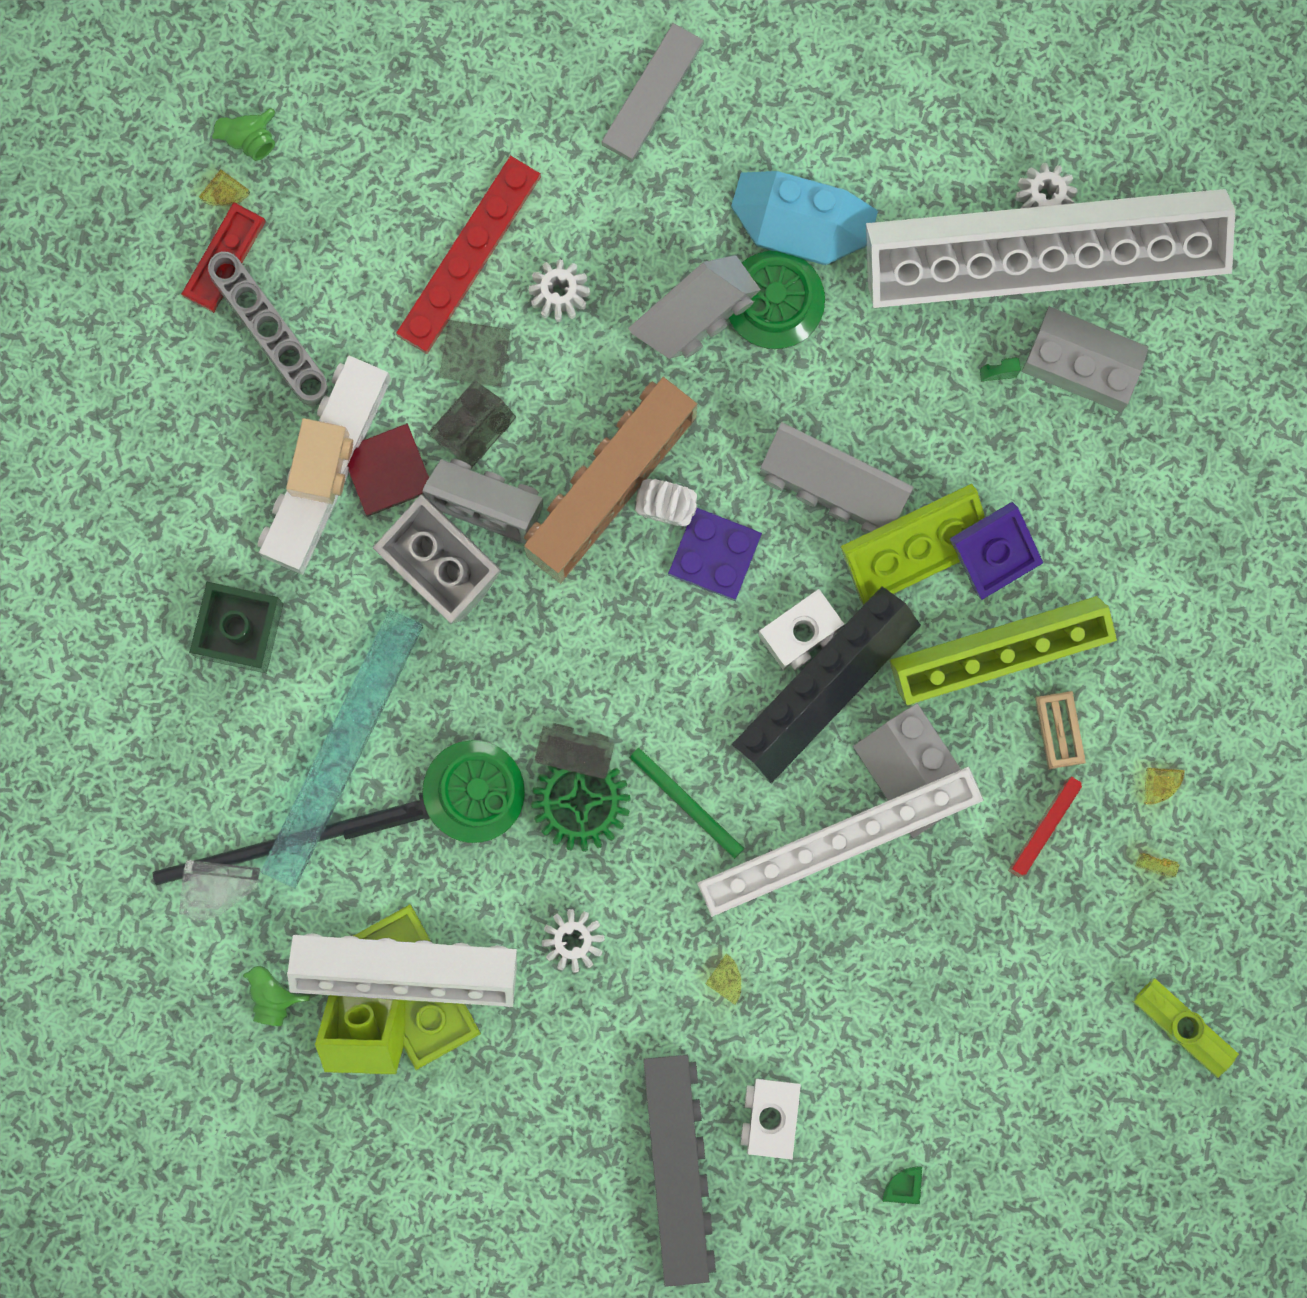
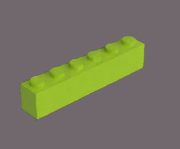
M1098 596L900 656L889 660L898 694L906 705H910L1117 641L1109 606Z

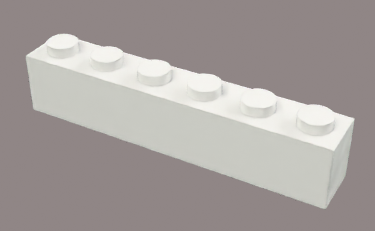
M348 355L345 364H338L332 378V383L335 386L330 397L326 395L323 397L317 415L320 416V422L347 428L350 434L349 438L353 439V454L355 448H358L365 439L391 382V378L387 371ZM343 460L341 474H345V481L349 475L348 460ZM288 491L285 495L281 493L273 507L272 513L276 515L270 528L266 526L259 537L257 546L261 547L260 555L264 559L303 575L339 496L335 495L334 503L328 504L291 496Z
M314 933L293 935L287 972L290 993L513 1007L517 971V949H508L499 945L473 947L465 943L443 945L433 944L429 941H417L415 943L397 942L390 938L379 940H365L354 936L334 938L322 937Z

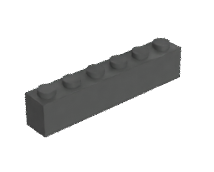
M688 1054L644 1058L664 1287L710 1283L709 1273H716L714 1250L706 1249L705 1235H712L711 1213L703 1212L702 1197H709L707 1174L699 1175L698 1165L699 1159H705L703 1136L696 1137L695 1122L702 1121L700 1099H692L691 1084H698L696 1061L689 1062Z

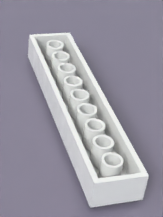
M1226 189L866 223L868 289L873 308L1232 274L1236 209Z

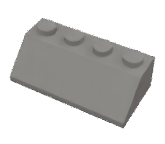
M781 422L759 473L765 477L763 482L770 487L780 491L786 487L797 493L796 498L799 501L812 507L819 503L829 508L828 514L835 519L848 523L849 519L861 524V530L866 534L898 519L914 488Z

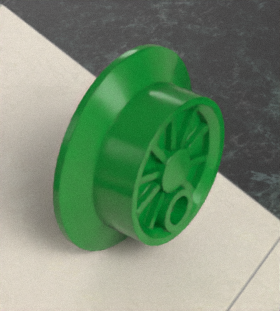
M774 250L760 252L742 262L743 266L761 290L751 298L753 304L739 315L732 314L728 318L735 331L749 343L766 349L789 348L807 339L819 325L825 308L824 287L815 269L802 258Z
M468 740L447 747L434 758L424 777L422 795L429 818L441 832L461 842L481 843L499 837L515 823L524 804L525 786L518 765L507 752L485 741Z

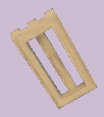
M1069 691L1036 697L1035 701L1048 770L1085 764L1086 760L1073 692ZM1065 700L1076 756L1069 758L1059 701ZM1045 703H1051L1061 755L1060 760H1056Z

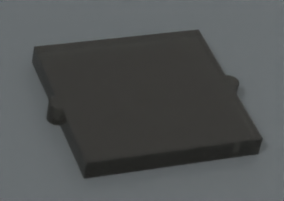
M449 320L445 344L440 347L443 356L439 378L501 388L505 363L510 360L507 350L511 329Z

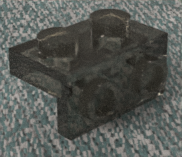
M474 380L427 434L458 460L469 464L472 469L496 440L508 429L516 419V416L501 398Z
M556 723L552 724V728L543 726L535 756L536 763L599 779H606L615 751V744L609 742L610 737L594 732H588L587 737L573 734L574 728Z

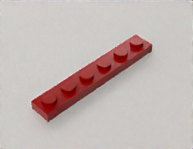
M510 155L396 332L397 337L425 354L429 353L538 183L541 173Z

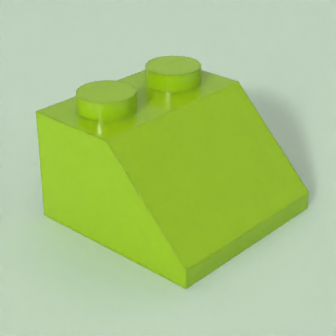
M329 995L315 1042L324 1072L396 1074L404 1046V1000Z

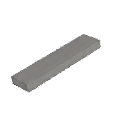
M674 23L672 24L601 141L602 146L630 162L634 161L704 44L703 39Z

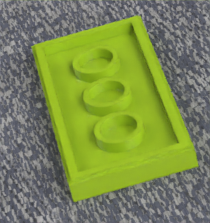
M972 483L840 546L857 594L863 605L881 586L894 594L961 562L950 538L985 518L977 489Z
M411 904L353 935L365 940L390 938L397 942H431ZM404 1000L403 1047L415 1070L422 1068L481 1035L466 1004Z

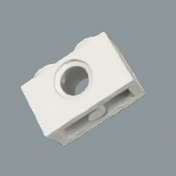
M818 589L761 629L758 636L783 671L789 666L797 670L812 659L809 652L819 645L824 648L845 624ZM800 624L808 625L813 631V638L807 642H801L795 638L793 629Z
M755 1078L754 1086L747 1085L745 1108H751L750 1123H743L740 1144L747 1146V1154L793 1160L801 1084ZM768 1107L777 1109L780 1114V1122L773 1129L762 1127L759 1121L760 1113Z

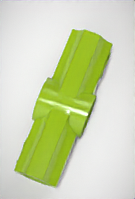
M1155 978L1145 985L1132 1001L1161 1027L1173 1042L1181 1045L1216 1078H1219L1227 1071L1239 1055L1238 1052L1204 1023L1199 1014L1192 1012ZM1184 1017L1190 1019L1194 1026L1192 1035L1186 1039L1181 1037L1177 1030L1178 1022Z

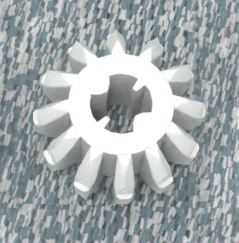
M1047 163L1041 165L1039 172L1031 167L1026 173L1027 178H1020L1018 182L1021 191L1017 192L1015 196L1016 201L1024 202L1021 208L1073 204L1075 202L1071 198L1075 197L1078 191L1077 188L1068 186L1073 180L1072 175L1069 174L1061 177V165L1056 166L1053 172H1049ZM1042 189H1047L1048 194L1053 195L1051 200L1046 199V195L1041 193Z
M559 259L556 263L557 269L553 270L550 264L545 262L543 264L545 275L534 272L532 277L537 284L529 286V294L536 296L531 301L533 308L543 306L541 311L543 318H547L552 311H555L556 322H561L562 312L565 311L569 318L574 319L576 313L573 306L584 310L586 302L582 297L590 295V288L583 286L587 281L586 274L576 275L577 265L574 263L567 270H564L563 260ZM559 285L561 289L565 288V295L560 297L557 292L554 293L553 287Z
M646 479L642 481L641 487L638 489L635 511L639 515L655 521L676 526H686L690 524L692 516L695 514L697 494L694 490L678 484L657 479Z
M569 909L567 911L569 922L564 923L559 914L553 916L555 922L560 926L558 930L549 925L544 927V931L555 935L554 939L542 940V946H555L556 949L548 953L546 958L551 961L561 954L562 958L557 968L563 970L568 959L572 960V971L576 973L579 972L578 959L580 958L583 959L588 968L593 966L592 961L586 955L588 952L599 957L602 955L600 949L592 947V942H604L605 937L604 935L591 936L590 934L600 927L598 921L592 922L587 928L584 926L588 920L589 913L584 911L580 916L579 922H575L574 910ZM574 931H579L582 934L579 939H584L582 947H574L572 951H568L564 947L567 943L563 942V937L565 934L572 935Z

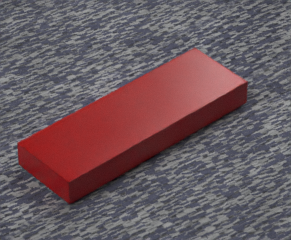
M233 202L181 295L214 313L223 296L210 277L208 271L210 259L219 252H229L234 254L243 263L266 222L265 218ZM231 264L220 265L216 275L219 278L228 279L234 275L236 268Z
M1072 776L1066 779L1008 869L1009 872L1018 878L1027 874L1082 788L1080 781Z

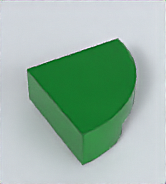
M1019 358L1002 359L1000 365H984L980 369L981 382L1017 378L1021 371Z
M922 1166L906 1168L904 1171L898 1172L897 1175L895 1174L892 1177L893 1179L889 1181L890 1183H887L882 1196L883 1202L920 1204Z

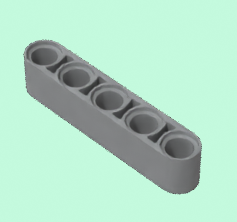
M229 252L215 254L210 259L208 271L216 288L297 398L308 406L320 404L323 397L327 396L328 393L327 381L323 373L240 260ZM223 264H231L236 270L232 277L222 279L216 275L218 267ZM250 292L257 296L256 303L250 308H243L237 304L238 298L243 293ZM272 321L278 325V331L274 336L264 337L259 334L260 326L264 322ZM287 350L296 351L300 355L299 361L293 366H285L280 362L281 355ZM308 379H315L321 383V389L317 394L309 396L301 391L302 384Z

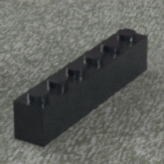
M881 586L731 744L751 768L772 784L921 626L907 604Z

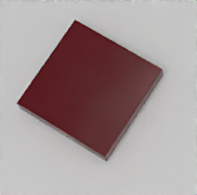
M408 423L363 440L360 446L355 448L347 465L367 517L419 497L423 494V488L429 479Z

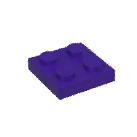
M1013 502L950 538L970 583L981 600L1043 564V560L1018 506Z
M696 507L695 514L692 516L690 524L686 527L668 576L736 601L762 533Z

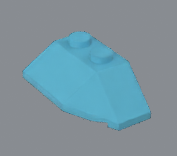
M779 171L741 172L731 205L732 210L738 216L757 247L786 253L822 265H828L858 249L867 247L866 223H875L878 214L877 209L847 190Z

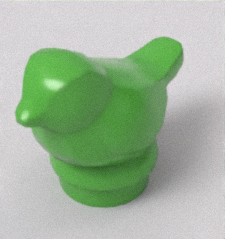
M269 108L261 115H245L234 119L220 118L214 124L212 138L224 140L234 149H243L244 154L250 156L254 161L261 160L275 147V141L272 139L271 132L266 130L267 124L275 116V111Z
M255 966L249 972L243 974V977L250 983V996L255 1002L253 1012H255L254 1022L271 1026H283L284 1018H287L286 1008L298 1002L310 1001V994L290 993L263 966Z

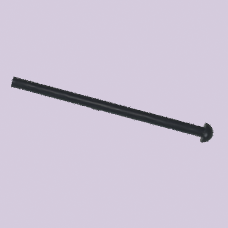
M420 792V800L153 871V879L157 886L265 856L274 857L280 855V852L343 835L345 840L430 818L426 812L422 792Z

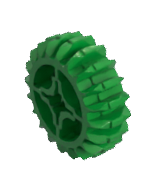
M575 752V764L569 765L567 757L562 755L560 756V762L563 768L558 770L553 763L547 765L549 771L553 774L551 778L544 774H539L538 780L546 784L545 789L533 788L532 793L542 796L543 799L542 801L532 802L531 807L532 809H543L544 813L534 818L536 823H542L546 820L549 822L542 830L544 836L549 835L555 830L557 832L553 839L555 845H559L563 837L568 838L567 850L572 851L575 840L581 841V850L586 852L588 851L587 840L593 839L596 848L599 849L602 847L599 836L603 833L608 840L613 841L615 839L614 834L609 828L612 825L619 830L624 828V824L616 819L617 814L629 816L630 811L619 807V803L629 802L631 798L628 794H618L619 790L627 787L626 780L617 783L613 781L620 774V770L614 768L608 774L605 772L609 760L604 758L597 767L594 766V753L588 755L587 763H581L580 752ZM584 772L591 773L602 779L608 786L611 794L590 792L585 785ZM573 773L574 785L572 791L568 795L551 798L557 783ZM579 783H581L582 792L586 793L585 798L590 796L592 800H600L591 801V803L585 805V811H583L584 820H581L580 811H576L577 806L572 808L570 803H566L577 799ZM612 805L605 821L598 827L589 830L588 817L590 812L598 807ZM560 809L573 812L576 816L578 832L566 829L560 825L552 815L551 810Z

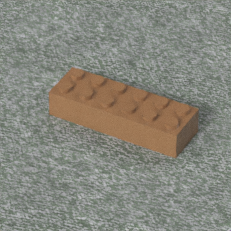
M662 377L657 384L653 381L648 384L639 397L642 401L634 412L630 409L625 412L616 425L619 429L611 440L607 437L602 440L593 453L596 457L588 468L584 465L579 468L570 481L573 485L565 496L561 493L558 494L547 508L549 515L542 524L539 522L534 523L524 536L526 540L524 548L527 558L561 584L640 488L642 481L649 477L696 419L698 403L665 377Z

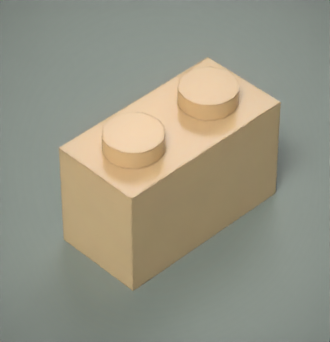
M306 418L302 419L286 487L291 496L328 504L334 503L335 495L341 496L345 483V474H341L343 460H350L353 449V439L349 438L350 434L346 427Z

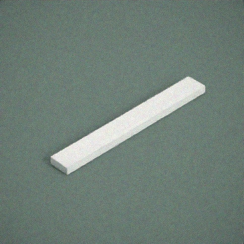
M966 767L700 881L697 884L711 917L978 804L984 801L970 767Z

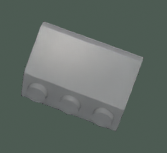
M736 255L705 261L628 329L634 336L669 359L682 355L685 358H689L703 347L701 341L708 335L713 337L728 326L725 320L732 314L739 315L753 304L751 298L761 289Z
M1049 306L1022 372L1122 413L1128 405L1137 384L1149 347Z
M441 459L423 488L424 496L442 513L523 544L526 543L524 536L533 524L538 521L543 508V498L538 496L539 492L536 489L523 484H519L518 488L505 484L503 477L492 472L485 471L484 475L471 471L469 464L458 459H451L450 462Z
M423 494L413 502L373 547L384 560L451 624L461 622L487 594L501 572V569Z
M918 703L897 715L853 746L888 801L961 770ZM942 819L914 830L909 834L912 838H915Z

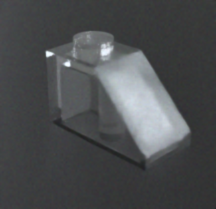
M186 860L179 914L187 915L188 918L197 921L219 917L258 887L260 868Z

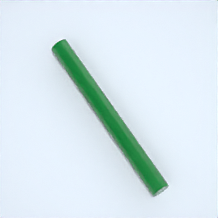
M640 748L633 752L629 758L722 848L736 859L745 848Z

